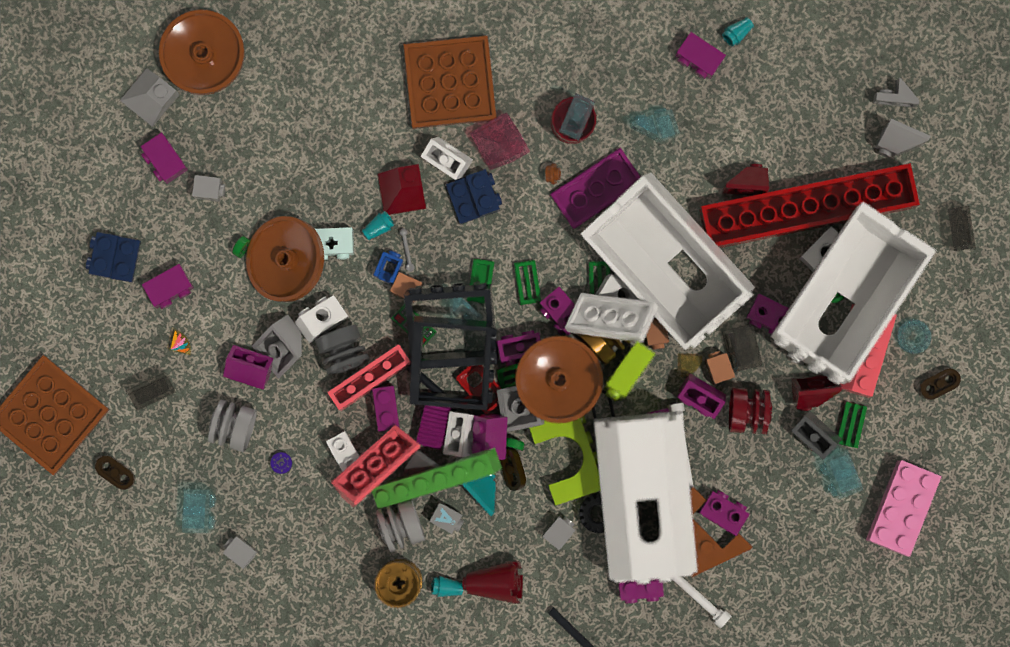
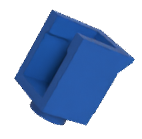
M390 250L388 253L383 252L373 276L393 285L404 262L400 259L401 255ZM387 261L396 264L393 274L383 270Z

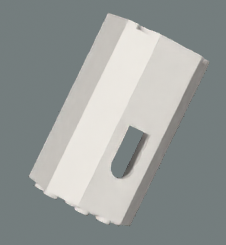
M652 173L642 176L581 233L584 239L640 301L656 302L658 309L654 316L685 350L689 346L694 349L706 338L705 332L708 335L711 334L753 296L751 291L755 286ZM681 250H684L706 275L707 283L703 289L694 290L690 288L668 264Z
M862 202L855 208L771 335L774 339L773 342L790 352L789 356L795 361H803L808 364L807 368L813 373H821L837 385L850 382L936 250L908 231L899 228L894 222ZM839 293L855 305L838 331L833 335H826L819 329V319L835 295Z
M681 411L594 419L610 580H614V582L637 581V584L649 583L650 579H659V582L671 581L672 577L693 575V572H697L683 414ZM658 499L661 535L654 543H646L639 536L636 501Z

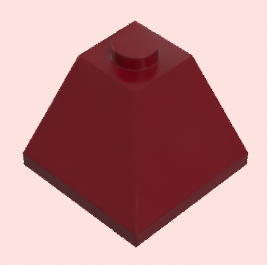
M419 164L397 167L378 174L383 210L389 215L426 209Z
M750 164V167L744 168L726 183L722 189V194L758 195L767 193L769 191L768 168H763L762 164Z
M825 375L791 378L793 403L796 409L801 411H809L814 407H819L842 391L840 384H835Z

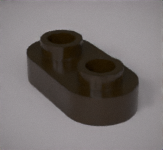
M945 369L920 384V395L926 400L936 399L957 388L960 385L961 376L955 369ZM946 376L952 377L950 384L945 381ZM928 385L933 387L932 393L926 391Z
M506 448V459L499 460L504 480L510 490H520L526 485V476L521 458L516 449Z
M102 456L96 461V472L118 489L127 490L134 485V473L113 457ZM107 462L111 465L108 471L104 469V464ZM123 475H126L128 477V481L126 483H122L121 477Z

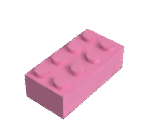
M897 460L866 540L910 557L942 476L903 460Z

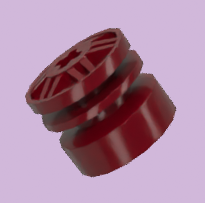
M569 97L562 100L555 107L551 115L550 127L559 141L566 144H578L585 141L594 131L597 115L594 107L587 100L580 97ZM569 117L570 119H572L573 117H576V123L578 125H573L572 127L569 126L568 124L570 121L567 118Z
M733 387L729 403V432L744 433L746 425L750 424L751 433L756 434L759 424L760 434L766 435L772 418L770 390H763L760 399L759 389H754L752 398H748L747 388Z

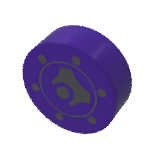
M280 452L272 457L270 464L274 472L285 474L290 471L293 462L288 454Z

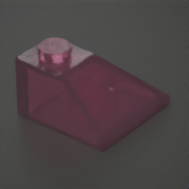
M507 112L470 132L490 170L509 164L530 152L522 135Z

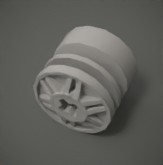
M221 399L210 420L208 442L215 444L219 436L218 445L223 446L227 438H230V449L245 452L253 432L257 410L242 406L238 414H236L235 403L231 402L227 409V401Z
M412 499L397 503L398 513H394L392 508L387 506L389 515L385 517L382 508L376 510L377 525L383 542L388 546L390 552L396 551L394 543L396 540L400 548H404V537H408L412 545L426 540Z

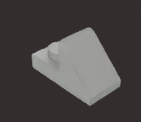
M898 78L895 94L892 90L882 89L874 95L873 104L916 108L919 105V99L905 82Z

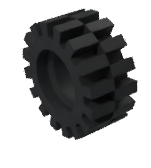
M596 494L583 501L579 509V518L587 530L594 533L605 532L604 521L595 522L590 517V511L594 506H602L601 494Z

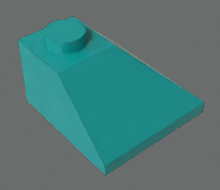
M493 474L463 483L462 485L492 516L495 512L496 483L493 479L496 476Z

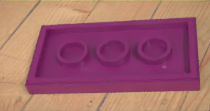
M620 147L552 192L550 196L574 230L615 203L641 177Z

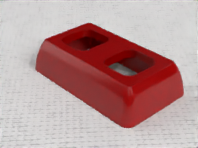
M482 365L469 366L456 377V380L469 396H480L482 394L483 381L475 388L471 387L467 382V377L473 372H478L483 378L484 367ZM495 380L493 383H489V388L497 395V390L501 389ZM498 395L492 403L488 404L487 410H482L485 414H488L499 405Z

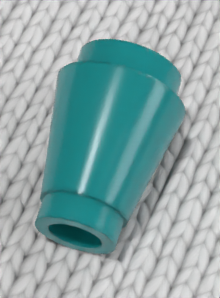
M745 17L725 28L722 37L731 47L739 45L754 25L749 18Z
M386 211L382 214L379 212L362 232L368 240H371L392 230L391 227L395 224Z
M438 576V578L433 577L431 594L436 595V597L462 596L463 585L461 582Z

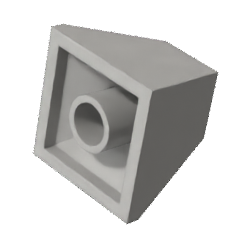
M146 68L120 101L153 127L177 99L179 93Z
M890 119L884 125L875 149L879 150L878 153L884 157H895L923 146L931 136L894 119Z
M289 315L272 324L252 345L257 353L274 358L271 370L278 379L302 356L301 331Z
M516 386L497 390L500 414L508 417L507 432L544 425V420L534 416L523 405Z

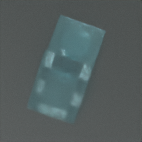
M575 94L559 132L579 141L595 101Z
M463 298L450 299V318H457L463 311L465 319L484 320V317Z

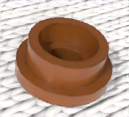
M556 163L546 166V182L557 184V180L561 179V169L557 167Z

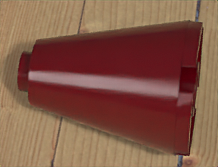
M510 561L468 572L466 577H463V589L471 595L520 604L518 599H522L523 575L518 574V569H522L520 561Z

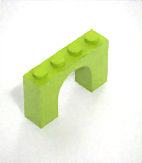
M637 341L604 387V390L607 391L605 395L614 402L617 400L622 401L655 353Z
M584 416L567 423L545 421L544 425L529 428L534 444L557 437H567L574 440L582 450L583 463L578 473L571 478L548 485L555 506L601 491L597 468L598 456L596 451L592 452L590 444L593 441L590 432H585L583 424L586 423Z

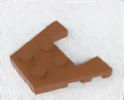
M694 486L691 488L690 499L693 515L707 499ZM692 517L697 572H693L691 577L749 551L753 546L738 533L737 536L722 548Z

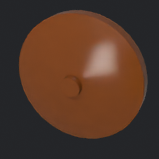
M210 10L189 11L174 19L164 31L159 45L160 64L168 79L179 89L195 95H209L228 87L239 75L245 58L244 43L236 26L222 14Z
M290 216L276 217L264 223L253 235L246 255L247 273L254 288L262 296L278 302H292L306 296L319 281L324 267V248L318 233L309 223Z
M565 336L548 337L532 345L521 358L516 372V388L523 405L537 418L551 423H567L586 415L598 401L603 386L602 369L592 350L582 342Z

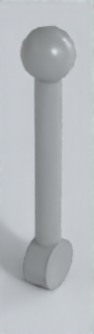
M402 228L399 234L403 239L407 259L406 269L412 272L415 267L411 262L406 237L408 231Z

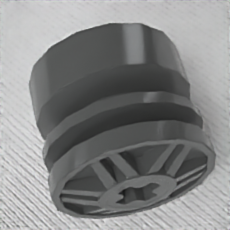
M357 325L335 330L315 340L320 354L330 353L331 355L323 361V364L334 363L333 366L326 369L328 375L334 373L341 374L353 370L369 360L368 354L358 356V353L366 349L365 346H354V343L361 339Z

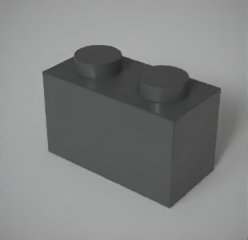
M810 410L792 429V432L823 460L842 440Z

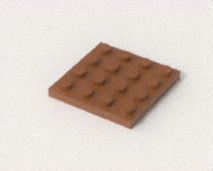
M488 36L404 44L412 129L497 120Z
M43 355L1 404L0 432L55 476L110 409L48 357Z

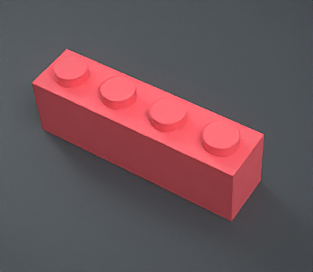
M398 344L327 393L339 411H343L371 392L372 389L377 388L411 365V361Z

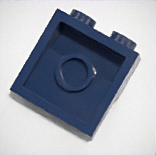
M486 169L446 184L460 225L500 211L499 206L502 205L499 193L494 194L492 186L495 185L492 173L487 174Z
M97 232L96 237L92 236L90 241V249H93L92 257H88L86 261V269L89 270L88 274L133 283L141 241Z

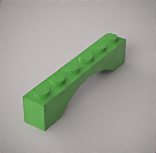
M491 448L434 469L384 481L372 491L377 508L380 509L493 475L502 467L495 448Z

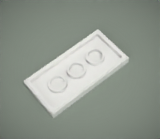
M580 293L565 329L571 333L643 343L658 306L656 302Z

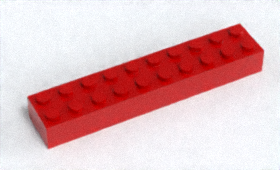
M911 163L704 205L700 207L699 212L703 230L719 248L845 223L855 208L862 202L882 215L914 209L920 203Z

